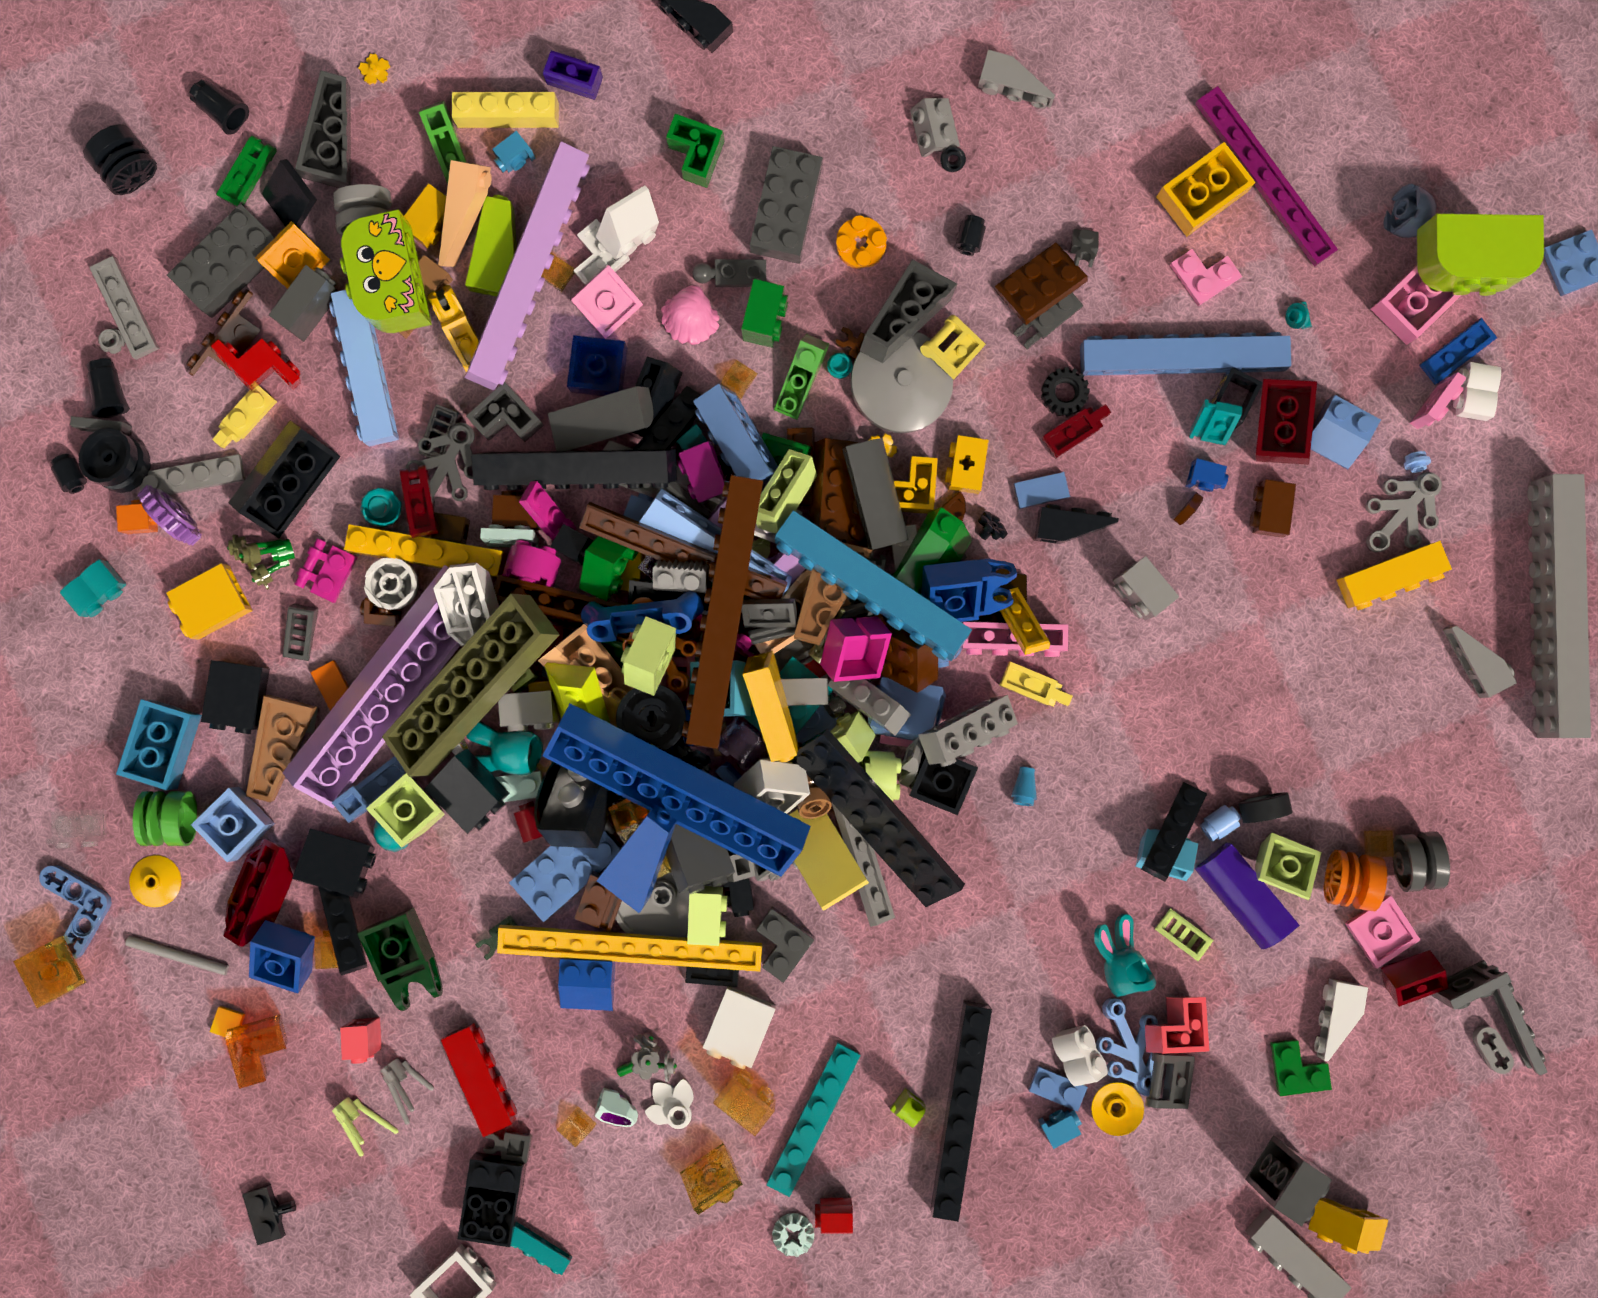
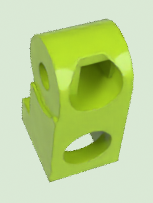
M905 1088L890 1107V1111L913 1128L923 1117L926 1106L920 1098Z

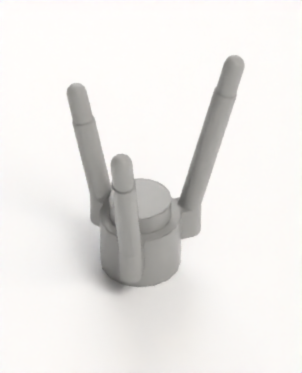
M397 1058L381 1069L380 1072L384 1076L383 1079L389 1087L404 1123L408 1125L410 1121L398 1095L399 1093L409 1111L413 1112L414 1107L400 1082L407 1078L405 1072L407 1071L430 1091L434 1087L411 1068L407 1061L401 1063Z

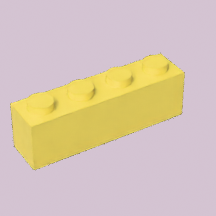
M452 92V119L458 128H559V102L555 92Z

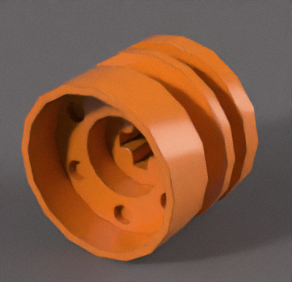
M1334 850L1327 861L1323 892L1326 902L1333 905L1340 904V906L1345 907L1352 903L1356 909L1377 911L1382 904L1387 886V866L1385 860L1382 857L1361 855L1358 858L1354 852L1346 853L1343 850Z

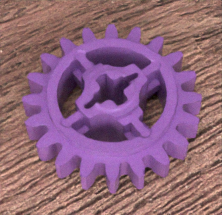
M146 485L138 493L137 496L140 498L139 500L142 502L144 510L170 536L192 546L201 538L202 534L199 532L200 530L197 528L195 520L170 495L160 489L153 488L151 485Z

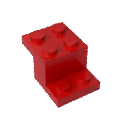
M261 338L241 357L228 341L223 344L218 339L211 345L213 352L251 391L274 371L293 390L301 384L300 370L290 360L285 363L281 358L280 349L271 340L266 343Z

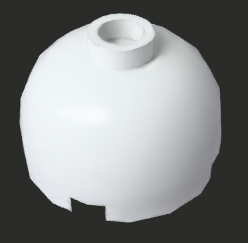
M382 558L373 563L366 571L364 590L369 600L376 606L388 610L401 609L410 604L416 597L419 588L418 577L413 568L405 561L397 558Z

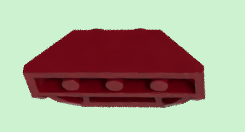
M264 838L261 844L256 846L246 856L227 902L226 928L224 929L223 936L240 947L245 946L253 939L265 920L275 923L293 880V873L284 848L273 841Z

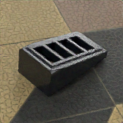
M435 404L424 438L448 434L454 424L461 422L462 416L453 410ZM441 415L450 418V423L440 420ZM439 425L446 428L447 432L444 433L436 430V426ZM425 440L422 444L423 449L429 450L427 448L431 443ZM450 444L438 447L441 449L440 453L435 451L423 453L419 450V454L428 458L443 455L448 450Z

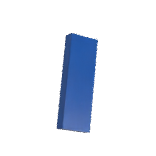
M1480 318L1419 366L1433 384L1436 385L1497 339V336L1485 321Z

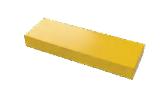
M1018 587L1009 589L1014 599L1013 604L1000 610V613L1023 653L1027 655L1049 649L1050 641ZM997 595L993 597L997 601L1007 600V598L1002 595Z

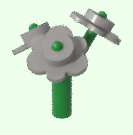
M648 1034L634 1036V1041L640 1044L642 1048L639 1052H635L632 1055L630 1062L617 1067V1074L623 1077L633 1072L639 1074L641 1079L648 1080L651 1078L652 1073L654 1074L659 1069H664L665 1082H669L671 1074H675V1068L677 1067L675 1058H671L670 1051L665 1053L664 1063H658L660 1047L656 1045L658 1043L657 1040Z

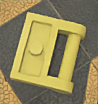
M950 315L945 320V325L930 341H926L920 347V351L925 357L935 361L954 380L986 344L957 316ZM952 332H956L959 336L942 352L938 348L939 345Z

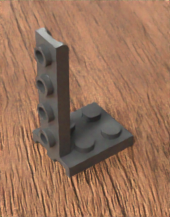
M1482 960L1447 977L1448 989L1432 995V997L1453 1010L1464 1009L1471 1004L1470 1002L1492 995L1524 1065L1529 1069L1533 1068L1534 1072L1538 1075L1547 1073L1544 1065L1546 1061L1545 1056L1533 1041L1535 1034L1524 1021L1523 1016L1525 1012L1519 1002L1515 1001L1512 994L1514 988L1508 972L1504 971L1501 973L1498 967L1494 965L1488 966L1486 961Z

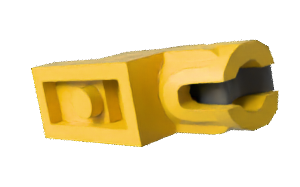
M446 285L437 292H431L427 297L441 323L445 335L467 372L479 340L451 285Z

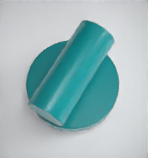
M1306 302L1293 303L1288 307L1285 318L1291 328L1306 329L1312 327Z

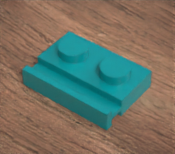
M1205 399L1190 429L1189 438L1193 439L1194 436L1201 437V441L1226 446L1242 415V406L1222 402L1212 404L1209 403L1208 399Z

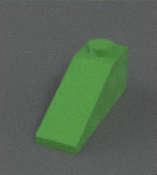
M443 100L420 108L419 114L448 184L451 160L466 163L467 161L447 106Z

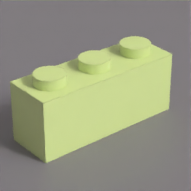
M788 450L761 493L756 520L758 528L776 534L792 511H796L817 477L812 456Z

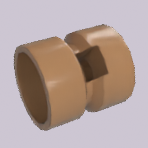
M807 775L810 794L797 805V809L801 817L813 819L828 813L832 804L825 792Z

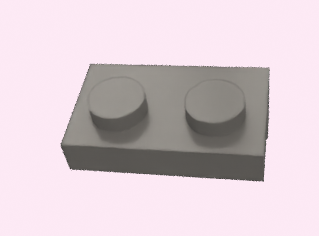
M924 98L911 108V119L922 157H927L934 151H944L950 146L960 147L948 98Z

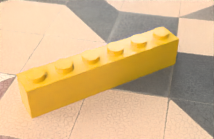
M350 524L348 525L344 550L354 554L377 558H397L406 563L440 569L444 565L450 567V565L478 563L490 573L491 578H497L498 575L503 574L507 554L499 550L425 537L412 538L408 534Z

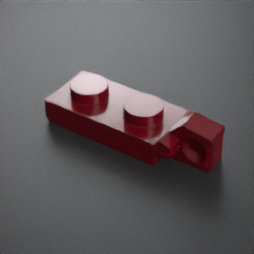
M1106 404L1096 411H1093L1091 407L1085 408L1042 436V440L1054 458L1057 459L1098 432L1103 427L1101 420L1112 412Z

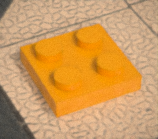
M292 221L255 257L287 289L305 265L312 270L316 267L322 269L330 261Z

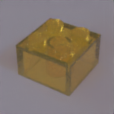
M734 1068L715 1092L713 1104L753 1136H756L775 1112L776 1100L773 1098L775 1094L765 1085L759 1087L752 1082L754 1077L745 1069L739 1071Z

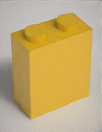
M222 563L166 593L170 599L168 605L171 611L177 614L181 621L179 624L181 631L190 639L199 640L253 611L231 567Z

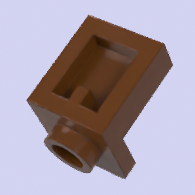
M368 596L362 600L360 606V613L364 615V624L395 627L401 621L402 611L388 610L381 607L376 608V605L369 600Z

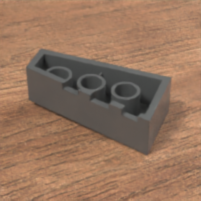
M912 259L865 334L860 352L880 363H884L951 301L957 283Z

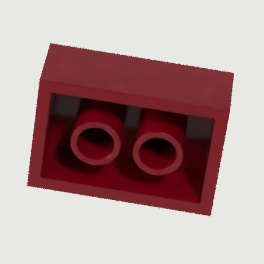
M1263 379L1256 462L1309 465L1317 381Z

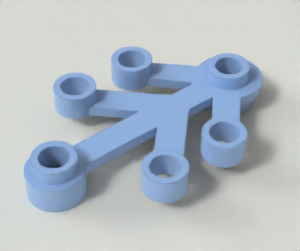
M1109 998L1103 1003L1102 1012L1106 1018L1114 1020L1125 1047L1115 1044L1109 1037H1099L1096 1041V1048L1101 1053H1111L1132 1062L1136 1072L1125 1069L1120 1062H1109L1107 1064L1108 1075L1132 1082L1139 1094L1149 1096L1154 1061L1151 1060L1152 1053H1150L1146 1066L1142 1059L1146 1047L1145 1025L1148 1018L1152 1021L1151 1025H1158V1021L1153 1015H1143L1139 1020L1140 1028L1135 1041L1124 1017L1126 1012L1125 1004L1120 999ZM1115 1005H1118L1119 1012L1117 1014H1115L1113 1010ZM1104 1040L1108 1043V1047L1105 1050L1102 1048ZM1114 1065L1118 1067L1116 1074L1112 1071ZM1147 1078L1150 1079L1149 1087L1145 1086V1080Z

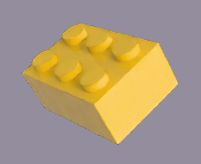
M1223 142L1164 185L1156 198L1185 236L1188 237L1245 195L1256 182L1227 144Z

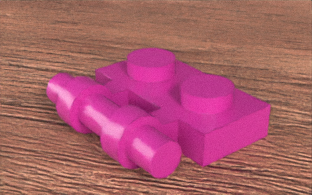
M317 538L313 547H309L307 551L309 555L303 567H299L296 573L298 577L294 584L304 589L307 581L310 580L314 582L310 590L311 593L336 603L358 557L335 546H332L329 554H326L322 551L327 542ZM318 559L324 561V564L319 574L316 575L312 571Z

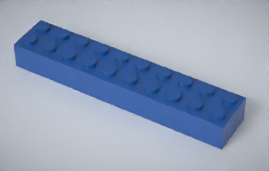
M569 704L542 755L650 811L656 804L661 809L667 810L677 820V825L782 877L803 850L811 827L801 820L778 810L776 807L760 801L752 795L731 786L729 783L711 776L705 771L682 761L680 758L674 757L658 747L635 737L633 734L625 732L572 704Z

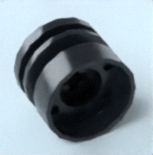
M112 125L100 130L87 142L83 150L86 161L95 172L100 174V179L114 195H125L136 191L148 182L157 170L156 161L141 146V142L127 125Z

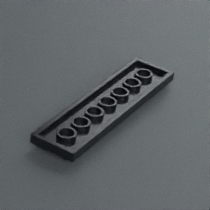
M828 728L798 747L797 756L793 758L794 761L825 792L836 808L925 907L963 889L965 883Z

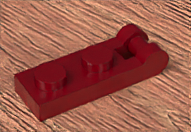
M426 465L418 466V469L408 470V468L400 469L411 537L416 538L438 533ZM420 479V483L411 485L412 480Z

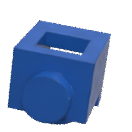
M1197 458L1191 462L1185 487L1191 488L1197 484L1199 490L1213 492V489L1218 488L1225 489L1229 476L1225 474L1227 466Z

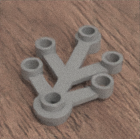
M1431 472L1419 475L1416 481L1390 479L1384 482L1382 489L1387 495H1394L1398 491H1415L1409 499L1380 500L1372 498L1367 501L1365 507L1370 514H1376L1380 511L1398 510L1380 531L1373 532L1367 537L1366 544L1371 551L1381 552L1386 550L1390 545L1389 536L1405 519L1407 523V535L1404 538L1405 545L1408 548L1420 546L1422 538L1419 535L1417 505L1422 500L1425 515L1421 519L1422 527L1430 530L1438 526L1439 519L1436 516L1435 496L1441 490V480L1436 474ZM1425 481L1430 482V490L1424 488ZM1388 483H1393L1395 485V490L1393 492L1388 490ZM1372 501L1378 504L1376 511L1370 507ZM1427 517L1433 519L1434 523L1432 526L1427 525ZM1410 536L1416 537L1417 543L1415 545L1409 542ZM1375 537L1380 539L1381 544L1379 547L1373 544Z

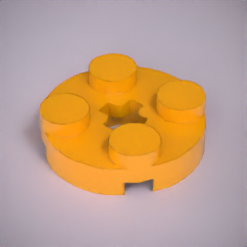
M861 215L855 216L853 219L846 221L837 233L836 248L838 255L846 265L852 268L872 267L885 254L887 236L884 229L875 220ZM866 238L868 246L866 248L863 246L859 249L856 248L857 242L855 239Z

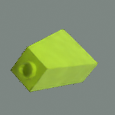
M501 195L486 196L483 203L465 283L471 292L497 297L516 251L515 212L512 203L508 201L507 197Z

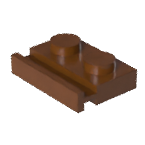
M593 870L574 919L596 928L602 927L607 929L606 932L610 933L622 900L597 882L601 873Z

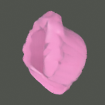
M690 285L682 289L672 299H667L666 305L661 309L662 324L665 325L666 332L671 334L673 340H678L681 344L688 342L691 345H696L704 342L719 328L717 322L719 320L718 312L711 308L709 299L704 295L700 286Z

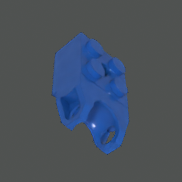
M993 559L923 566L921 596L960 622L979 620L981 615L995 613L1013 604L1014 599L1011 596L1010 590L1000 586L1015 579L1017 571L1013 563ZM998 569H1007L1011 573L1004 575L996 573ZM997 595L1005 596L1007 600L997 601L993 597Z

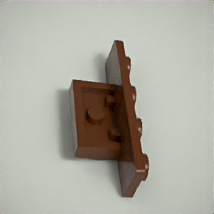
M245 289L244 292L238 291L231 301L234 306L229 313L224 311L216 322L219 325L213 334L209 332L201 342V345L204 346L199 354L193 353L187 361L186 366L189 368L186 372L194 376L208 356L231 371L213 352L211 345L218 339L223 344L228 341L237 350L240 357L249 347L260 329L240 316L239 313L253 295L248 289Z

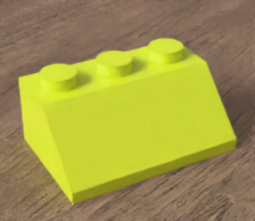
M549 662L545 664L561 719L569 704H572L610 723L595 667Z

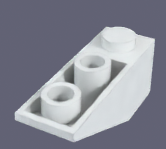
M1329 979V984H1326L1323 989V999L1326 1000L1325 1008L1319 1014V1025L1322 1026L1320 1037H1316L1314 1044L1317 1057L1324 1061H1329L1364 1015L1368 987L1357 983Z

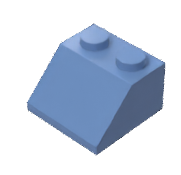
M1334 395L1325 402L1313 424L1311 450L1348 470L1371 440L1381 419Z

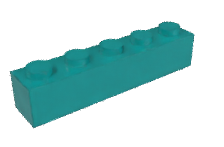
M516 1221L511 1246L519 1248L528 1257L532 1256L540 1265L548 1266L553 1273L563 1275L572 1256Z

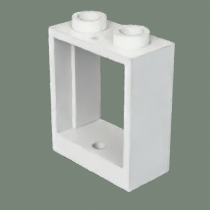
M461 1244L413 1289L410 1297L438 1298L429 1286L455 1261L461 1265L482 1289L473 1298L487 1297L497 1283L494 1281L495 1275L488 1267L483 1268L477 1262L478 1257L470 1247L465 1248Z

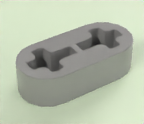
M1482 1025L1477 1027L1473 1032V1041L1487 1066L1499 1074L1511 1071L1514 1066V1060L1500 1034L1489 1026ZM1484 1032L1492 1035L1489 1037L1492 1047L1485 1042H1481L1484 1039ZM1495 1052L1499 1056L1503 1058L1505 1057V1059L1502 1061V1067L1499 1065H1495V1063L1498 1061L1494 1054Z

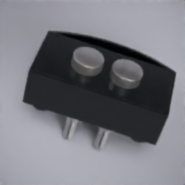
M552 762L538 789L534 817L537 830L551 846L598 848L604 829L610 835L616 830L608 819L611 808L613 807L616 812H621L622 807L614 804L616 793Z

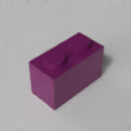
M707 441L680 452L679 456L681 459L677 460L682 474H687L691 484L687 485L692 499L697 498L698 503L722 495L724 482L727 480L712 442Z

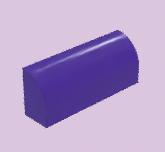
M1224 843L1194 868L1261 949L1274 946L1300 926L1264 882L1257 880L1256 872L1231 843Z

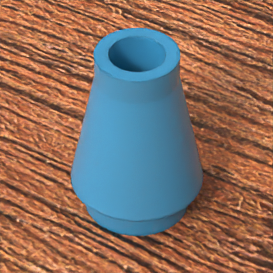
M1020 767L1011 795L1013 797V804L1034 806V800H1037L1034 768Z

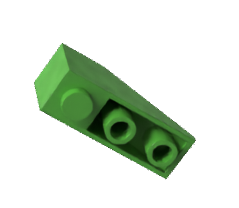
M808 334L800 340L774 408L775 411L798 420L822 365L829 343Z

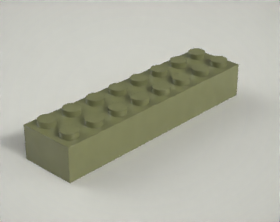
M510 594L382 736L409 777L430 775L559 636V633L530 595Z

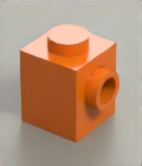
M132 500L131 505L116 506L118 532L124 534L158 532V524L147 514L140 500Z

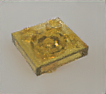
M724 1143L680 1172L693 1210L698 1215L718 1201L721 1203L729 1202L733 1198V1191L743 1185L731 1154Z

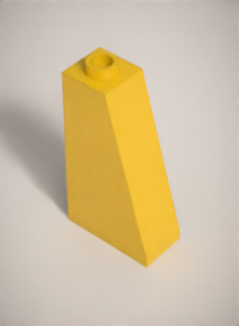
M770 651L748 657L743 677L771 762L778 760L779 762L790 761L794 756H797L799 745L774 652Z

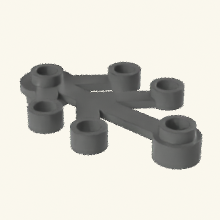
M456 423L450 428L448 434L435 438H422L418 443V448L423 453H430L435 447L450 444L445 454L421 461L411 460L406 464L408 470H410L412 463H416L418 466L426 465L427 470L438 467L429 483L434 507V496L447 473L453 489L452 497L456 501H462L468 497V490L462 484L455 461L458 452L461 451L465 463L464 474L467 478L473 479V476L468 473V468L472 466L470 445L474 441L475 434L472 427L466 423ZM459 431L466 433L465 440L461 441L458 439L457 434ZM425 440L431 443L429 450H424L422 447ZM460 488L464 491L463 498L456 496L457 489Z

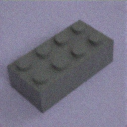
M775 146L772 147L750 242L752 254L797 264L801 263L823 167V157Z
M240 203L167 276L202 312L213 318L234 298L238 291H241L265 268L255 257L275 237Z
M1274 1135L1245 1179L1273 1208L1301 1227L1305 1221L1307 1222L1312 1218L1317 1202L1320 1198L1327 1195L1330 1189V1182L1332 1181L1331 1178L1302 1154Z

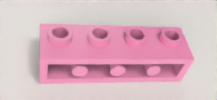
M962 622L972 629L962 646V650H966L967 655H982V650H991L992 655L1007 656L1008 651H1018V656H1034V653L1027 655L1023 653L1007 623ZM1040 624L1050 641V647L1038 652H1044V657H1060V652L1068 651V625Z

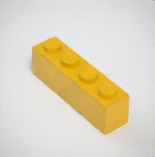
M1437 541L1342 577L1336 581L1347 608L1356 607L1357 610H1362L1373 605L1371 600L1380 597L1381 601L1396 597L1395 591L1404 588L1405 592L1417 589L1421 587L1419 582L1428 579L1429 583L1443 579L1445 578L1443 573L1452 570L1441 541Z

